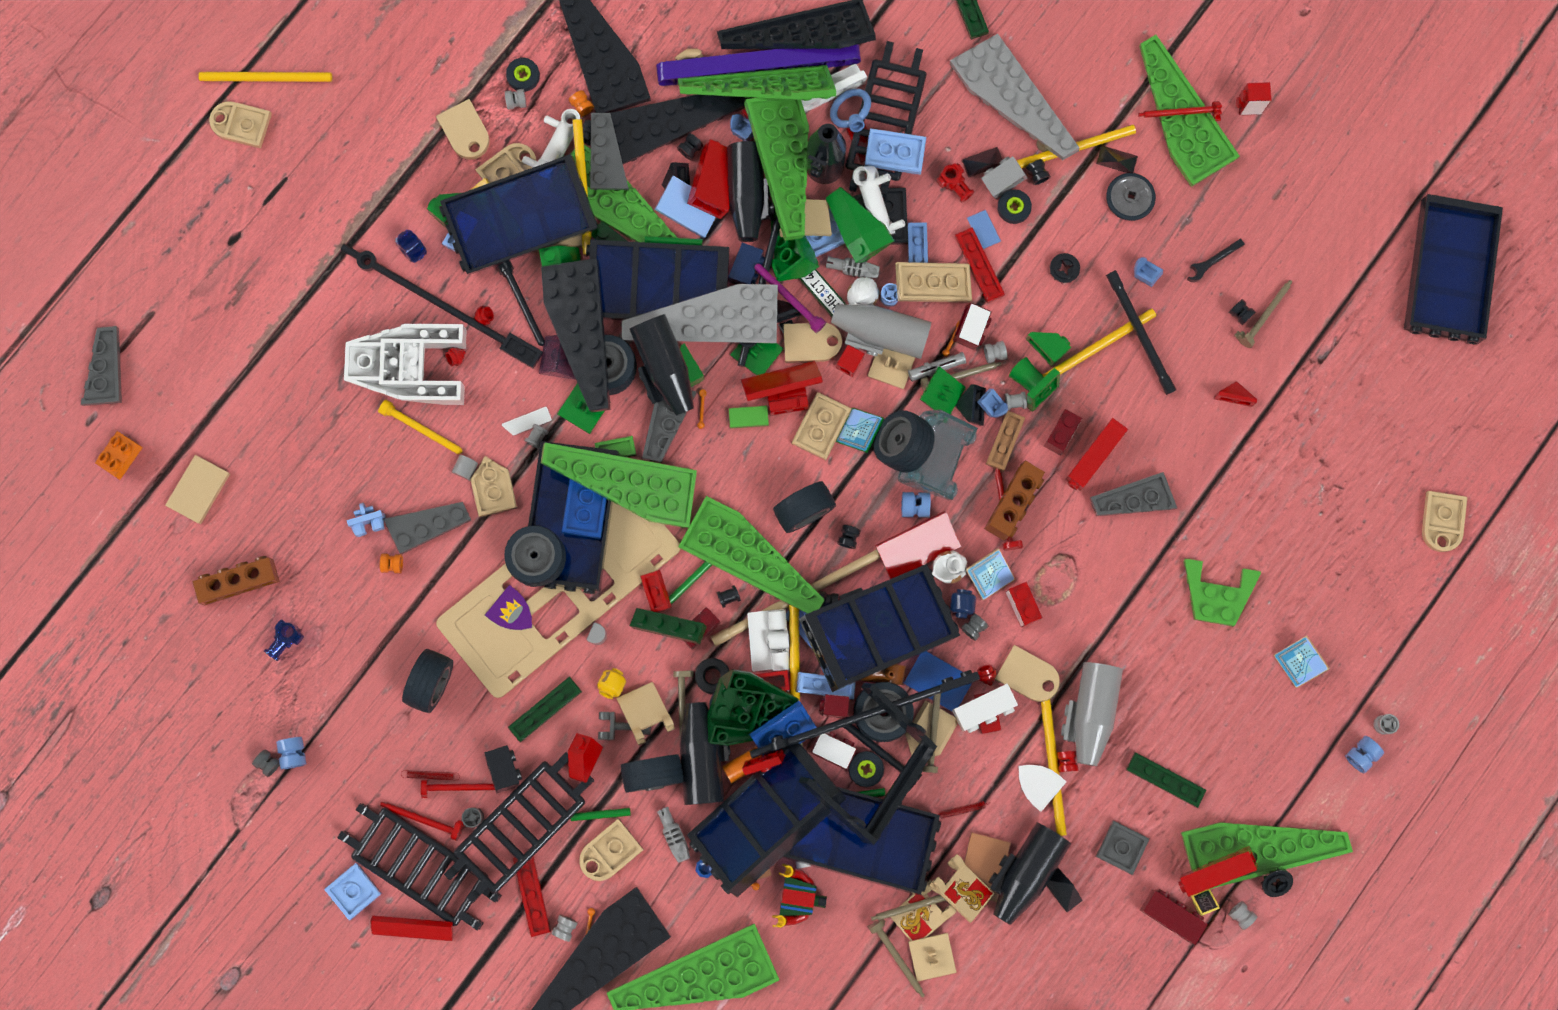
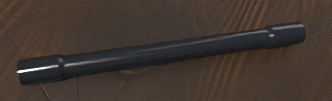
M1117 271L1110 272L1106 277L1133 326L1165 394L1168 395L1176 391L1124 289Z

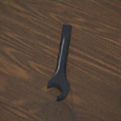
M1240 238L1204 262L1192 264L1190 268L1195 271V276L1188 277L1187 280L1189 282H1198L1210 267L1244 246L1243 240Z

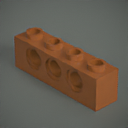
M1026 460L1021 463L984 529L1003 541L1008 537L1012 538L1018 529L1015 527L1017 522H1021L1026 515V506H1030L1035 498L1033 493L1042 486L1044 482L1042 477L1045 472ZM1022 482L1027 483L1029 489H1025L1022 486ZM1013 498H1017L1020 505H1016L1013 502ZM1004 514H1008L1010 516V522L1005 520Z
M260 556L255 558V562H241L236 564V568H222L217 570V574L213 575L203 574L192 582L198 604L205 606L278 583L280 580L274 560L267 556ZM258 569V576L252 579V571ZM239 575V582L233 585V577ZM216 581H220V588L218 590L213 589Z

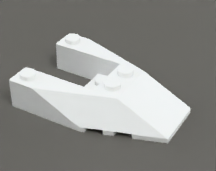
M403 324L394 329H386L381 331V333L348 341L345 347L344 381L402 401L440 405H464L465 386L461 381H423L425 348L449 349L454 347L466 349L467 330L463 324Z

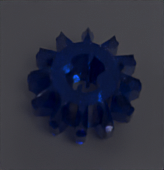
M411 230L401 232L395 238L396 245L410 262L416 263L427 254L425 246Z

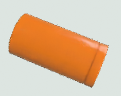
M749 751L722 766L731 783L746 776L742 767L745 761L752 759Z

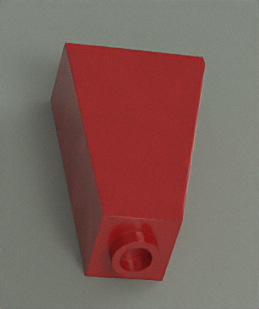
M710 139L702 149L687 204L719 219L729 212L727 147L718 141Z
M1112 418L1066 477L1067 484L1072 489L1081 491L1128 431V428Z
M1247 846L1180 876L1181 881L1178 883L1183 893L1186 892L1188 897L1254 872L1257 870L1258 864L1250 846Z

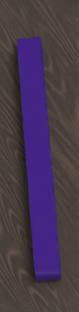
M859 44L840 49H773L665 61L658 63L656 70L658 84L670 86L678 85V78L827 65L828 68L848 66L860 63L861 56Z

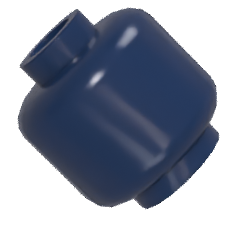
M957 589V592L951 595L950 611L956 614V618L967 619L968 615L975 613L976 596L970 590Z

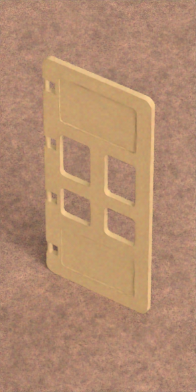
M613 502L604 569L614 580V585L593 602L589 601L580 589H576V592L565 591L564 587L556 586V589L543 587L526 601L532 616L560 592H565L579 609V614L550 638L544 639L533 624L532 628L512 630L500 627L485 616L487 611L505 591L503 584L512 577L506 564L437 619V627L494 697L501 698L642 583L641 575L657 571L680 552L679 542L664 524L649 522ZM607 506L605 507L601 539L577 535L582 543L587 545V552L568 568L563 569L560 576L555 580L576 581L578 577L594 564L599 563L602 544L598 541L603 539ZM564 517L549 528L557 536L562 537L565 534L561 533ZM537 552L532 555V559L537 558ZM659 554L663 559L654 566L650 561ZM613 593L616 598L609 604H606L603 599ZM565 631L568 637L559 643L556 638ZM515 671H518L521 676L511 682L508 677Z

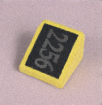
M1210 889L1191 896L1195 908L1201 916L1220 908Z

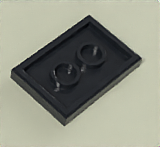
M888 188L886 199L883 200L890 222L894 223L901 219L905 221L904 227L895 230V233L891 234L895 242L890 245L908 244L906 188Z

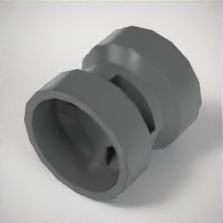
M974 613L970 618V622L965 623L961 629L967 636L976 641L980 637L979 632L985 631L989 626L981 617Z
M265 749L257 755L252 765L257 769L260 768L262 774L266 777H270L278 769L280 763L277 758H272L271 753Z
M468 808L462 814V822L469 828L478 827L485 819L483 811L479 808Z

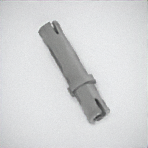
M960 352L932 363L926 362L923 366L908 370V374L912 382L924 377L930 378L933 377L938 367L948 370L965 364L966 358L964 353ZM950 361H954V362H952V363H949V364H946V365H943V366H939V365H942V364H944V363H947V362H950ZM935 367V369H931V370H928V371H926V372L921 373V371H924V370H927V369H930V368Z

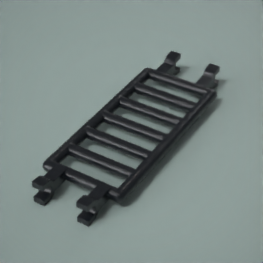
M887 41L883 59L872 61L865 91L869 94L873 103L910 111L908 121L869 112L865 119L905 128L904 134L912 135L927 76L925 71L919 70L923 49L916 48L912 66L906 67L890 63L894 42ZM878 68L918 77L917 85L915 87L877 78ZM878 85L914 94L912 104L873 95V86ZM862 99L860 111L862 110L863 105H864L863 99ZM862 129L853 134L845 167L853 170V172L857 167L864 166L854 163L856 153L866 155L867 148L858 146L861 136L869 138L870 130ZM877 169L879 176L888 173L891 176V180L899 181L901 179L902 172H889ZM852 175L849 191L856 192L858 185L854 182ZM890 181L881 184L880 191L883 199H886Z
M567 752L553 766L546 761L542 762L454 850V855L459 860L444 875L451 880L466 866L481 881L466 897L471 903H474L487 889L496 894L584 806L585 799L581 794L594 782V779L589 776L587 783L581 782L574 789L558 773L568 763ZM544 771L575 801L568 810L536 780ZM530 785L561 816L553 825L522 795ZM515 800L547 830L539 840L507 809ZM501 814L532 845L525 854L493 824ZM486 829L518 860L510 869L478 838ZM471 844L503 874L495 884L464 853Z
M360 803L356 811L373 821L361 841L346 831H341L337 837L355 849L351 858L446 922H453V926H457L463 920L475 930H480L484 923L467 913L472 904L467 898L455 916L444 910L468 872L473 874L466 866L459 871L438 905L427 899L452 861L456 863L459 860L454 855V852L388 808H382L378 814L365 804ZM385 817H387L396 824L373 859L369 861L361 854ZM403 828L411 833L412 836L388 872H386L377 865ZM418 839H420L429 846L403 883L394 876ZM436 850L444 855L445 858L422 893L419 894L411 886ZM479 879L473 886L470 893L481 883ZM489 889L483 893V895L495 903L502 896L498 892L493 894Z

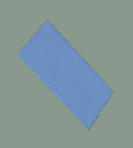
M986 210L967 218L983 249L1001 242Z

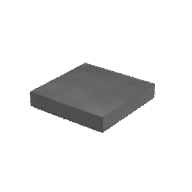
M1112 821L1095 857L1133 875L1149 842V838Z

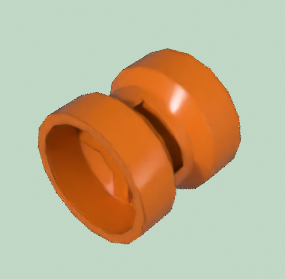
M583 90L574 93L568 100L571 106L576 108L580 117L588 115L594 109L592 102L587 100V95Z
M388 553L381 554V573H388L389 571L397 574L402 573V554H395L394 556H390Z

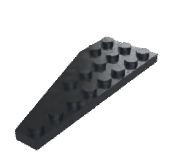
M559 0L595 112L612 113L651 101L639 63L590 0Z
M863 0L845 1L717 31L721 49H840L876 40V34Z
M594 258L541 267L544 305L589 411L611 410L599 260Z
M638 887L601 913L532 1010L573 1009L671 938V935Z

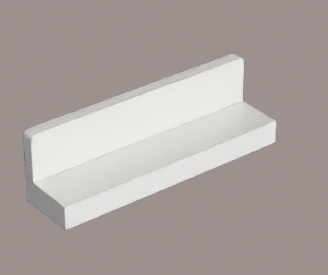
M854 64L832 74L831 77L836 88V96L828 99L812 98L809 101L801 100L805 113L837 98L847 90L865 85L867 75L864 70L860 71L857 64Z

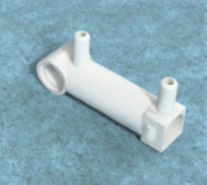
M567 109L562 113L561 121L548 115L545 116L544 122L555 127L556 130L538 162L524 156L522 163L533 168L563 157L574 137L573 124H569L566 121L570 118L580 119L579 113L574 109ZM557 167L538 173V175L551 180Z
M874 166L857 167L853 172V180L859 185L866 210H869L877 220L883 222L890 234H894L895 230L905 226V221L901 219L894 223L890 222L879 185L890 181V174L887 173L879 176L878 170Z

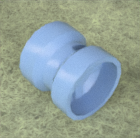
M888 283L883 286L880 300L885 306L892 307L897 304L896 284Z

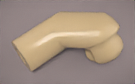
M686 49L678 54L675 60L701 58L704 56L701 54L702 51L700 49Z

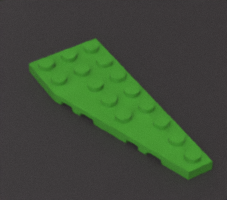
M1157 35L1140 44L1139 48L1157 110L1205 107ZM1211 113L1159 117L1170 157L1191 187L1240 157Z
M827 65L678 78L680 94L801 99L804 101H809L812 98L828 99L836 96V88Z
M775 98L746 99L744 105L784 241L803 238L805 235V190L807 186L809 124L801 99Z
M584 145L588 199L595 218L603 221L606 225L635 242H645V236L677 238L628 181L629 190H591V148ZM574 149L571 154L573 155L574 160H575V163H576V159H575V149ZM564 164L550 185L549 191L579 208L578 200ZM646 248L675 265L676 250ZM682 250L681 262L688 250Z
M543 444L541 464L649 522L689 528L697 470L556 444Z
M708 496L705 497L678 546L680 549L806 614L823 607L825 603L824 598L741 513Z
M1215 823L1181 832L1191 870L1250 846L1258 864L1257 870L1213 888L1270 874V871L1274 872L1277 868L1280 870L1289 869L1353 852L1347 832L1232 823Z
M754 923L607 992V995L614 1010H637L743 998L780 979Z

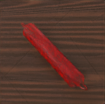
M403 770L411 774L452 778L434 780H453V774L424 773L432 771L409 772L411 770ZM406 777V778H415V779H432V778Z
M985 802L951 808L944 811L984 806L985 804H988ZM985 807L939 813L938 815L941 816L953 813L964 814Z

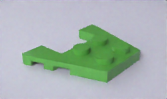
M1185 558L1184 567L1186 568L1187 584H1189L1194 620L1235 626L1261 575V571L1242 569L1239 588L1200 581L1203 561Z

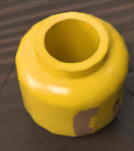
M615 668L605 670L597 683L599 694L608 699L619 697L626 685V679L622 676L623 672Z

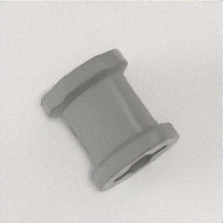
M1025 392L1014 395L1005 393V403L1008 405V411L1011 408H1027Z
M533 424L532 432L524 441L540 449V442L549 432L543 427Z

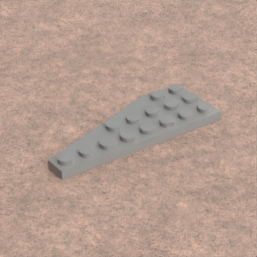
M999 34L992 36L950 60L951 67L971 94L977 95L983 100V103L992 106L1001 116L1020 130L1023 129L1029 133L1031 138L1037 139L1044 144L1046 149L1061 160L1079 151V146Z
M737 284L623 320L622 339L633 340L629 330L631 327L666 314L676 341L777 343L778 285Z

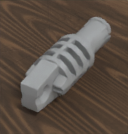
M828 256L827 261L833 262V264L827 263V269L840 270L845 275L860 278H878L880 267L868 262L856 263L854 258L849 257L844 260Z
M669 807L657 811L664 827L662 832L677 862L680 863L689 859L690 854L687 842L679 824L674 822Z

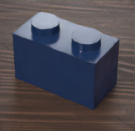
M742 242L728 276L729 282L735 285L756 284L759 275L754 267L756 264L763 266L765 259L763 257L764 250Z

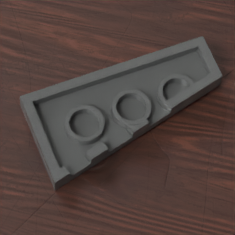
M463 502L384 519L400 554H404L472 520Z

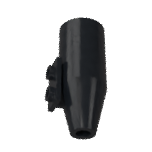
M824 124L816 130L809 138L807 145V173L812 180L819 184H831L837 181L844 170L846 142L838 129L832 124Z
M742 141L732 143L727 147L729 207L738 240L741 242H754L758 240L762 220L769 219L774 221L776 210L756 142Z
M666 314L631 327L629 330L644 363V366L638 368L639 377L646 387L647 396L652 404L665 400L676 416L694 409L688 367Z
M706 702L688 703L685 707L679 744L681 769L683 771L684 805L724 802L721 762L729 761L728 757H730L731 751L729 745L711 744L708 742L709 710Z
M1036 822L1016 856L1012 853L1009 856L1004 855L999 863L1001 866L998 874L994 872L988 882L991 884L989 888L999 894L993 915L1011 925L1040 897L1071 843L1053 830Z

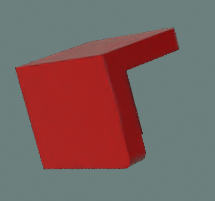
M847 345L837 363L836 369L854 377L864 359L865 353Z

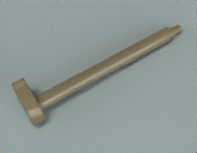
M1291 280L1284 284L1249 333L1245 334L1243 331L1241 333L1239 331L1236 332L1234 336L1243 346L1252 348L1255 344L1254 336L1290 289Z
M993 362L951 374V376L958 380L996 369L1002 364L1001 362ZM927 377L920 379L923 393L930 382Z
M673 671V677H678L680 738L686 707L685 677H694L693 671Z
M941 694L934 695L930 739L935 744L937 740ZM935 751L922 772L938 773V767H934Z
M937 895L877 913L876 916L871 917V920L878 919L879 921L946 901V899L941 895Z
M882 919L868 925L867 927L872 934H878L914 990L921 997H924L925 994L922 991V987L882 928L886 921Z

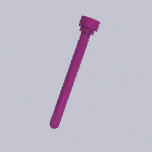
M761 264L755 265V270L770 285H778V292L810 322V328L816 334L822 330L827 323L822 317L814 316Z

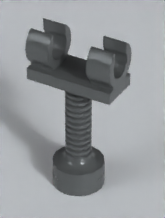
M599 712L600 720H610V732H598L599 740H615V730H631L628 722H615V712ZM651 727L642 730L643 735H650Z

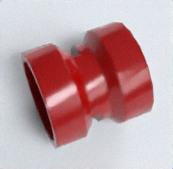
M1076 751L1057 752V758L1060 760L1059 772L1079 771L1078 764L1076 763Z

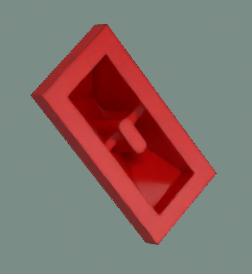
M1237 381L1214 396L1215 400L1249 407L1257 403V398Z

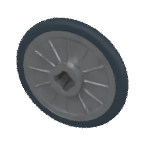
M1125 173L1116 177L1109 184L1106 200L1110 210L1117 217L1128 221H1135L1146 217L1152 211L1156 201V194L1153 185L1148 179L1136 173ZM1128 194L1134 196V199L1128 198Z

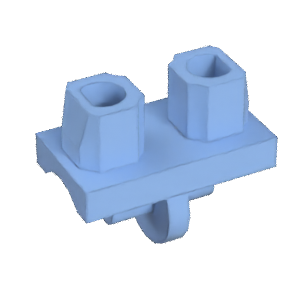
M360 503V510L354 511L356 518L346 520L355 536L361 537L367 534L365 525L370 523L374 532L384 530L383 519H386L385 513H382L381 510L373 512V506L366 507L364 503Z

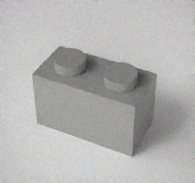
M1012 156L1011 158H1004L995 169H988L984 172L985 176L981 179L992 196L998 199L1005 192L1011 190L1028 177L1017 160Z

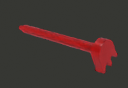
M1213 101L1212 106L1144 111L1143 113H1138V117L1144 116V118L1212 113L1215 121H1221L1222 105L1219 101Z
M996 469L995 478L1000 501L1005 490L1002 473ZM1004 514L1005 520L1010 522L1009 515ZM1008 537L1006 543L1002 544L1004 551L1022 549L1023 547L1022 541H1013V537Z
M421 780V798H428V791L495 790L493 783L428 784V780Z
M380 803V806L386 807L396 814L451 834V839L458 841L464 828L462 820L455 822L453 828L390 803Z

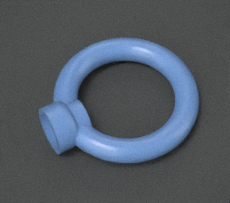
M850 89L840 94L830 109V118L833 124L840 128H850L853 132L861 131L865 126L863 120L871 108L869 94L862 89ZM853 96H859L863 99L864 105L859 114L851 115L849 120L838 118V109L846 99Z

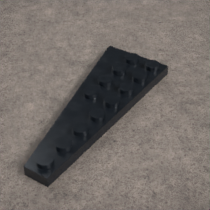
M697 94L610 113L623 165L630 161L633 162L638 157L647 153L650 154L661 146L669 145L716 120L719 121L726 115L744 109L745 100L754 97Z

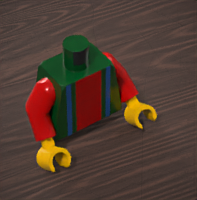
M782 864V866L786 867V871L784 873L779 872V875L785 877L779 915L772 916V918L778 919V923L772 926L778 928L796 925L807 920L809 915L813 913V907L825 908L827 896L816 894L817 886L814 885V881L803 870L793 868L787 864Z

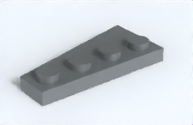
M591 113V190H629L610 113Z
M117 326L97 328L92 349V361L88 367V379L85 381L84 386L85 393L80 404L82 406L122 403L119 328Z
M692 391L693 400L697 394V391ZM665 400L654 404L642 456L643 460L662 463L687 412L676 416Z
M1164 472L1090 497L1096 516L1177 509Z

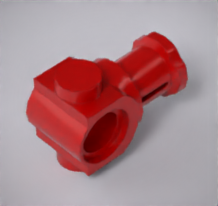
M954 163L945 166L943 172L936 180L940 187H945V189L950 191L954 190L960 197V202L963 203L975 191L973 189L970 190L965 184L962 166ZM952 173L955 178L950 179L945 174Z

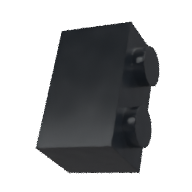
M508 745L484 752L496 794L518 787L522 777L519 768L515 769L513 764L516 761L513 749L509 750Z

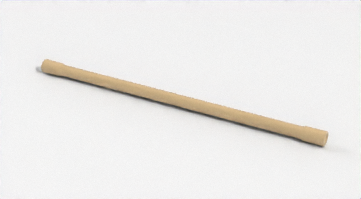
M874 550L810 585L818 592L880 559L877 550ZM780 600L761 611L786 609L789 607V604ZM748 618L710 636L715 647L748 629Z

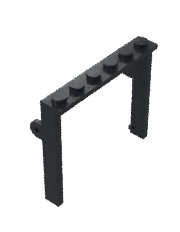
M863 683L861 688L919 743L872 818L866 825L860 818L849 815L817 785L818 781L816 779L811 780L801 776L798 782L860 838L861 842L874 845L880 839L885 827L891 822L892 816L901 806L906 794L912 789L913 783L922 773L924 766L933 756L937 745L925 735L926 730L922 726L913 723L873 683Z

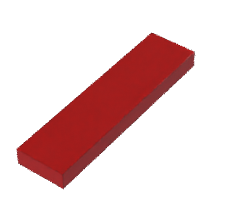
M973 227L955 234L960 249L970 265V269L986 302L989 303L1005 296Z
M533 856L516 873L531 937L551 932ZM514 857L513 862L515 864L518 860Z
M374 915L371 918L372 935L443 941L453 940V922Z

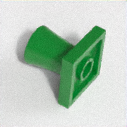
M1027 357L1019 361L1009 374L1010 379L1029 391L1027 394V408L1032 412L1060 384V372L1057 369L1053 368L1044 377Z

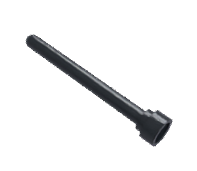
M511 261L503 262L497 266L500 275L506 277L538 345L543 346L545 340L513 276L514 267Z
M852 724L843 727L901 773L904 765L866 737ZM920 774V775L917 777V779H916L915 782L913 783V786L917 783V781L920 779V777L922 776V774Z

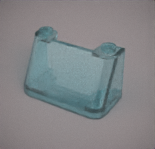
M942 410L924 411L920 417L926 420L934 430V447L927 461L919 469L908 473L899 472L898 481L909 487L946 500H953L958 488L956 482L952 481L963 447L974 443L978 428Z

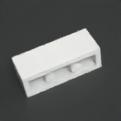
M1007 683L953 709L952 712L962 732L967 730L968 733L979 729L978 724L984 721L987 725L996 721V716L1001 713L1006 716L1014 712L1013 707L1018 706Z

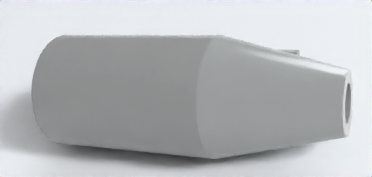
M836 304L831 320L832 324L848 333L845 344L858 350L860 348L867 350L866 353L869 355H882L883 349H888L918 359L922 357L932 323L879 306Z
M1083 663L1077 702L1070 700L1069 705L1066 704L1064 715L1067 716L1066 724L1062 725L1061 736H1064L1063 740L1076 743L1077 763L1097 766L1114 729L1123 674L1122 668L1100 663Z

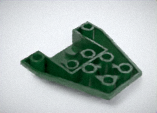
M731 669L719 678L709 708L708 742L727 746L751 742L753 739L749 735L750 733L798 702L799 699L751 672Z

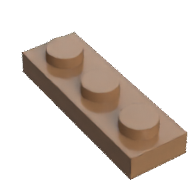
M1007 411L985 465L1004 472L1025 417Z

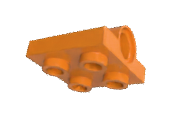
M117 431L111 437L103 452L99 454L95 464L121 480L143 447Z

